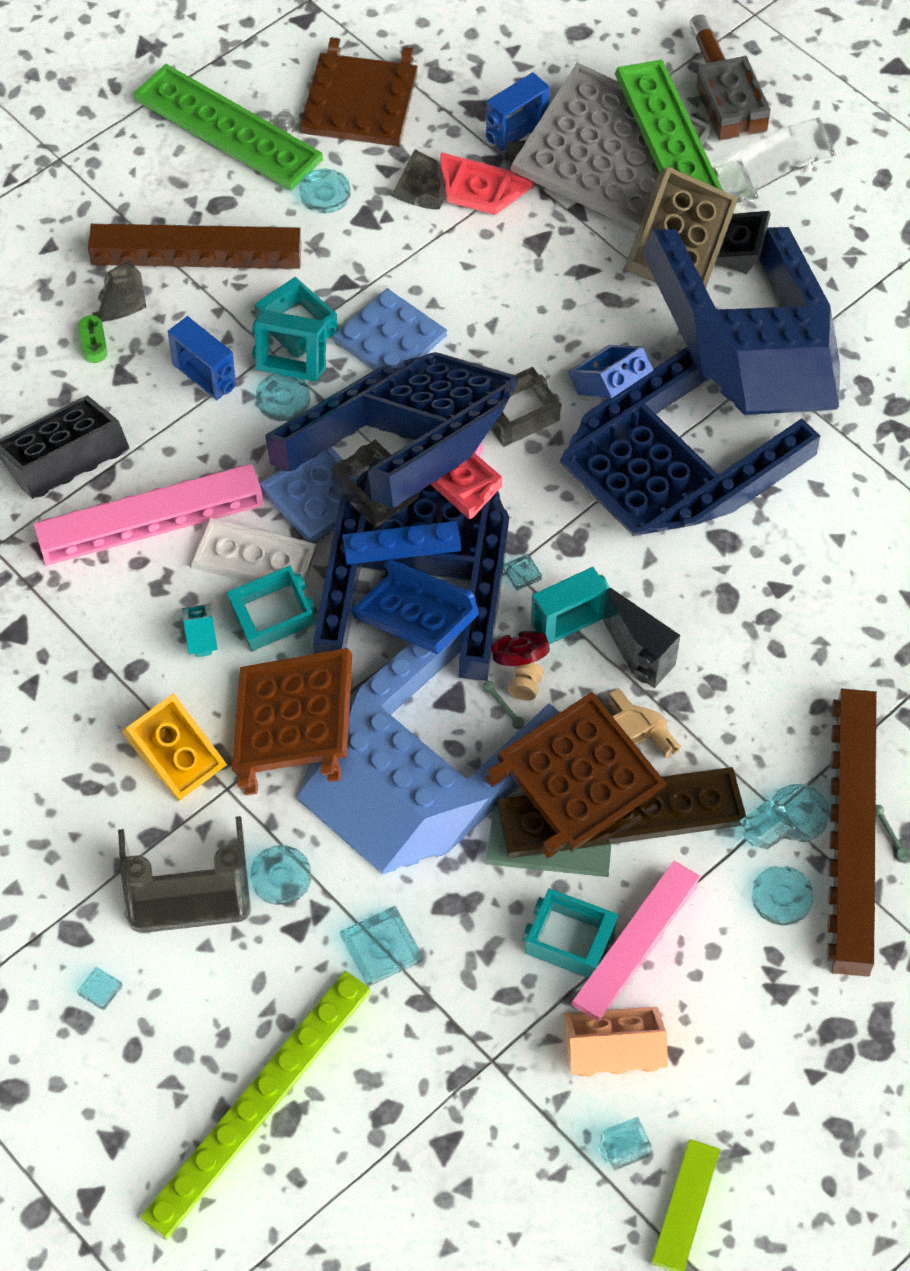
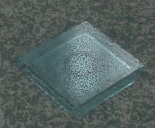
M396 906L340 931V937L368 987L423 961V955Z

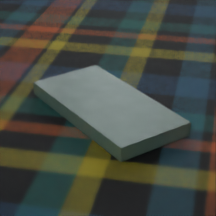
M493 806L487 865L602 877L609 876L611 844L580 848L573 852L569 850L559 851L549 859L544 854L508 858L498 807Z

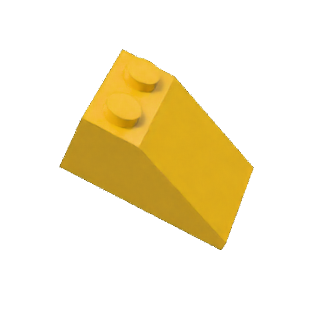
M174 693L122 731V734L137 754L178 801L227 766L226 762Z

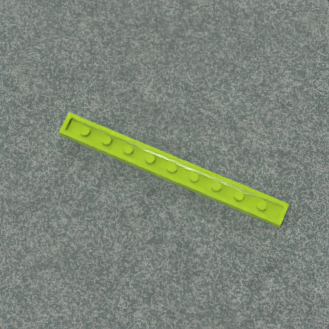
M346 970L342 973L140 1216L142 1222L166 1240L171 1236L370 994V987Z

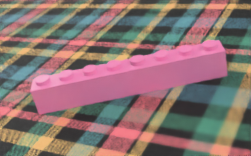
M249 464L237 466L220 473H211L198 479L182 481L165 488H156L136 496H127L114 502L101 503L81 511H72L59 517L46 518L41 522L33 524L45 566L207 522L209 518L217 519L263 506L262 490L253 465Z

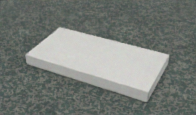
M209 518L191 561V566L194 569L245 582H252L291 565L294 573H300L305 583L317 552V544ZM290 586L280 589L281 591L293 593Z

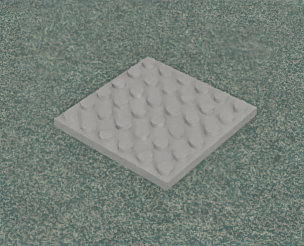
M578 62L513 161L510 170L636 231L639 229L656 179L660 174L618 81ZM688 115L703 146L713 126Z

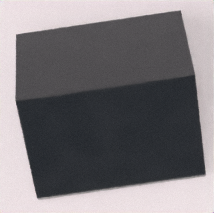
M770 211L734 213L715 263L747 274L760 258L771 215Z

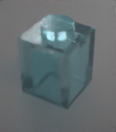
M769 800L740 820L745 830L743 835L748 843L767 850L796 829L782 804Z
M637 1116L603 1130L598 1149L605 1163L610 1162L613 1171H616L649 1157L652 1145Z

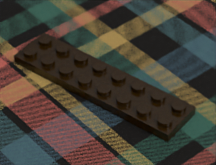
M729 767L662 776L663 780L667 783L663 790L577 849L745 826L747 817L734 768ZM523 795L498 799L497 807L508 858L543 854L540 850L544 846L543 843L556 835V833L529 798ZM565 845L560 851H566L569 849Z

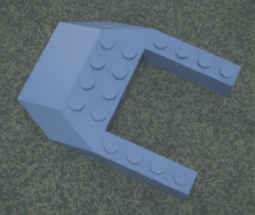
M460 632L439 654L410 643L363 684L350 699L347 758L338 759L341 769L340 781L328 782V774H321L322 762L310 763L297 794V800L382 875L396 871L401 866L408 867L417 864L421 859L434 855L439 857L451 851L493 811V806H497L498 799L507 798L518 787V784L510 774L494 787H491L485 780V776L488 775L487 771L500 763L497 759L498 753L560 713L548 703L468 779L456 771L391 716V714L460 653L463 632Z

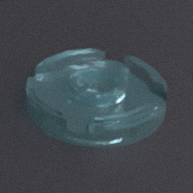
M324 168L306 174L301 180L299 195L301 202L306 208L312 211L313 209L319 210V213H331L338 211L347 204V200L351 195L349 180L343 173L334 169Z
M272 374L261 381L256 390L257 406L261 413L269 419L289 421L307 410L310 404V390L304 379L284 375L274 376Z
M791 784L781 788L773 796L769 807V821L774 830L783 838L800 840L799 842H808L818 838L825 831L830 817L829 804L824 795L815 788L804 784Z
M287 845L272 846L263 850L254 859L250 868V880L255 893L262 900L274 905H284V902L291 901L292 903L299 900L307 892L311 883V866L306 856L298 849Z
M773 866L761 872L756 878L751 898L755 910L762 918L772 924L785 926L796 924L807 916L813 904V888L808 878L799 870L785 866V868Z

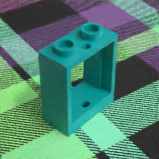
M296 276L254 304L255 316L258 319L265 310L284 313L299 303L317 320L326 321V339L331 338L338 331L337 313ZM269 331L296 358L306 353L305 337H295L290 334Z
M265 310L258 319L254 320L252 334L255 335V345L252 356L255 359L256 370L314 382L318 381L326 370V321ZM269 331L305 337L306 362L269 355Z
M291 565L227 592L232 609L251 651L316 625L313 615L318 613L311 597H305L302 591L306 589L304 580L300 573H294ZM290 586L302 614L257 632L245 604Z
M592 566L532 594L530 625L533 630L546 635L550 645L603 620L606 592L609 589L606 578L603 575H599Z
M549 888L545 898L539 897L533 912L534 915H537L534 923H528L524 930L522 941L526 942L525 954L589 978L605 957L617 928L619 914ZM551 911L599 928L586 959L539 941Z

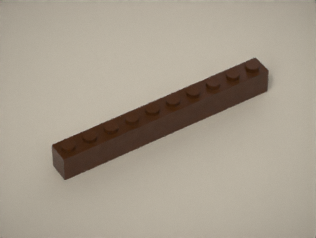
M841 688L838 699H833L832 717H837V725L832 726L831 742L836 743V751H832L831 769H836V777L831 778L830 795H835V804H831L830 822H835V831H830L829 849H834V859L830 858L828 875L829 877H834V886H829L828 905H833V914L828 916L827 932L833 933V941L828 943L827 962H832V973L870 977L874 966L877 691Z

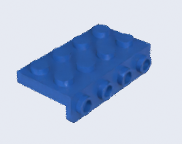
M389 560L385 564L388 575L351 609L354 619L436 654H439L479 615L475 602L476 598L470 590L460 588L446 580L438 579L424 571H418L394 560Z

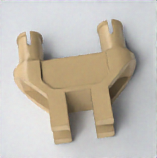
M619 688L609 693L611 701L608 702V706L615 714L613 718L635 745L647 739H653L666 758L671 757L670 751L674 755L680 750L681 745L677 743L667 730V720L663 715L648 708L632 705Z

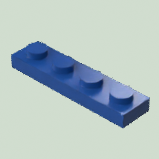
M457 521L343 534L346 565L461 551Z

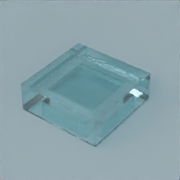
M529 554L504 564L503 571L516 591L542 580V574Z
M96 966L77 992L79 996L104 1011L123 985L121 981Z

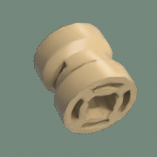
M534 662L515 666V678L510 680L508 686L509 693L520 700H534L538 692L537 683L541 682L544 674L543 668Z

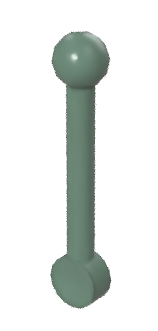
M486 681L483 684L484 690L492 694L512 719V726L517 730L522 729L524 719L514 714L494 689V683Z
M878 804L876 805V816L879 817L897 850V859L905 861L909 856V851L899 843L883 814L884 807Z

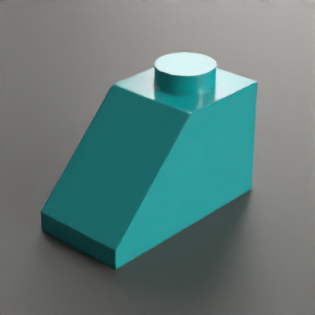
M205 604L182 608L189 655L195 654L196 657H205L211 655L212 651L218 650L211 605Z

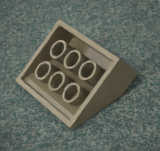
M667 166L656 179L624 269L648 280L655 281L641 252L653 230L677 229L706 288L738 197Z

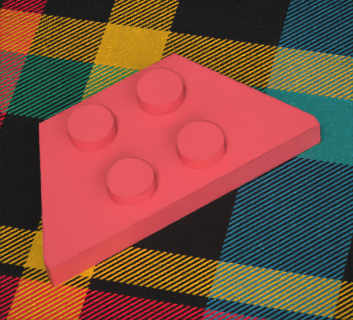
M442 152L440 154L446 199L449 203L496 215L530 190L535 182L507 169Z
M473 453L471 458L459 465L458 468L451 470L440 477L438 481L430 484L468 519L473 518L503 486L502 476L476 453Z

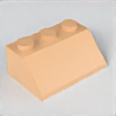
M658 1006L607 1010L599 1022L583 1012L563 1013L571 1074L586 1077L592 1076L597 1072L623 1074L627 1070L639 1069L645 1072H654L659 1070V1068L668 1067L667 1031Z

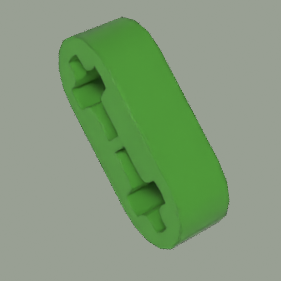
M88 315L83 317L78 323L83 356L90 363H99L107 357L103 324L99 317ZM89 327H94V334H89ZM97 344V351L92 352L91 345Z

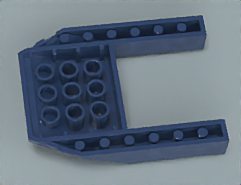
M767 227L759 258L784 307L741 309L715 308L677 229L652 231L641 253L700 374L707 381L710 379L715 381L722 388L720 393L731 400L735 407L744 415L838 409L840 360L831 306L789 227Z
M686 347L613 398L606 399L585 413L576 434H573L570 440L569 447L564 451L560 459V464L632 536L694 526L735 512L816 456L821 436L801 418L722 473H716L656 415L707 381L700 374L688 347Z
M438 352L404 360V366L391 368L390 365L379 367L267 433L265 438L270 465L281 468L284 471L296 470L301 464L317 457L319 453L335 446L347 436L355 434L357 430L365 425L375 427L380 431H387L399 435V437L414 440L368 469L372 501L384 504L387 507H397L406 499L419 493L423 488L438 481L440 477L458 468L459 465L471 458L505 409L518 383V376Z
M376 456L369 464L368 469L388 457ZM368 470L362 472L356 479V484L349 492L346 491L340 498L314 635V654L347 647L352 620L351 609L355 603L361 567L386 570L385 564L389 561L383 560L346 565L343 534L457 521L461 551L391 560L404 563L408 567L424 571L429 575L471 580L470 591L476 598L475 602L479 615L463 631L459 657V678L488 681L509 528V515L503 507L499 492L497 491L471 519H468L432 485H428L419 493L403 501L399 506L392 508L372 501Z

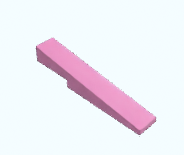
M675 860L671 863L574 998L572 1006L599 1022L662 939L665 929L696 890L700 875Z

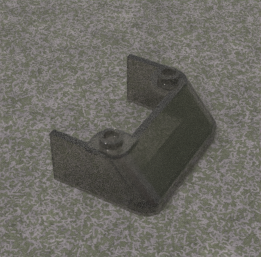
M241 816L235 817L238 844L223 846L216 852L214 856L215 869L153 876L149 860L143 856H130L124 829L118 830L120 872L126 917L132 930L138 933L236 923L245 920L249 916L251 900L245 836Z

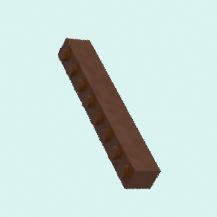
M91 224L88 252L91 265L300 269L301 227Z

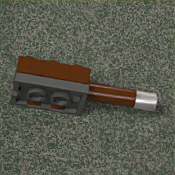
M704 14L695 15L689 24L706 64L698 66L696 88L719 141L739 137L740 132H747L750 135L767 131L771 109L747 56L726 59L707 16Z

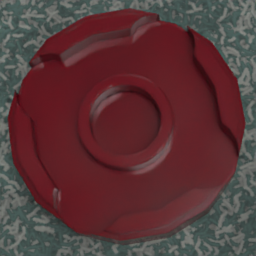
M521 631L518 633V637L511 638V635H505L496 640L492 645L493 660L497 664L504 666L527 665L539 661L550 652L547 636L536 631Z

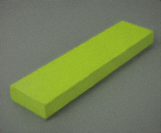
M689 1139L652 1259V1265L670 1271H685L721 1149Z

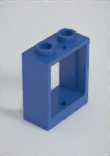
M532 72L487 100L485 132L487 140L503 151L533 132L549 107L550 86ZM524 105V108L506 119L507 115L511 114L512 112H514L515 110L519 109Z
M186 316L167 331L173 366L215 400L229 394L236 386L233 352L189 316Z
M607 345L567 372L578 395L613 398L654 370L643 346Z

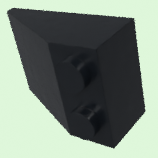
M610 587L606 592L603 622L630 671L640 682L648 683L655 688L676 665L680 634Z

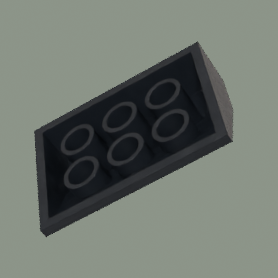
M88 395L0 439V459L22 490L32 499L46 495L50 489L60 484H67L75 476L83 472L92 471L99 464L108 459L118 458L122 452L130 449L119 420Z

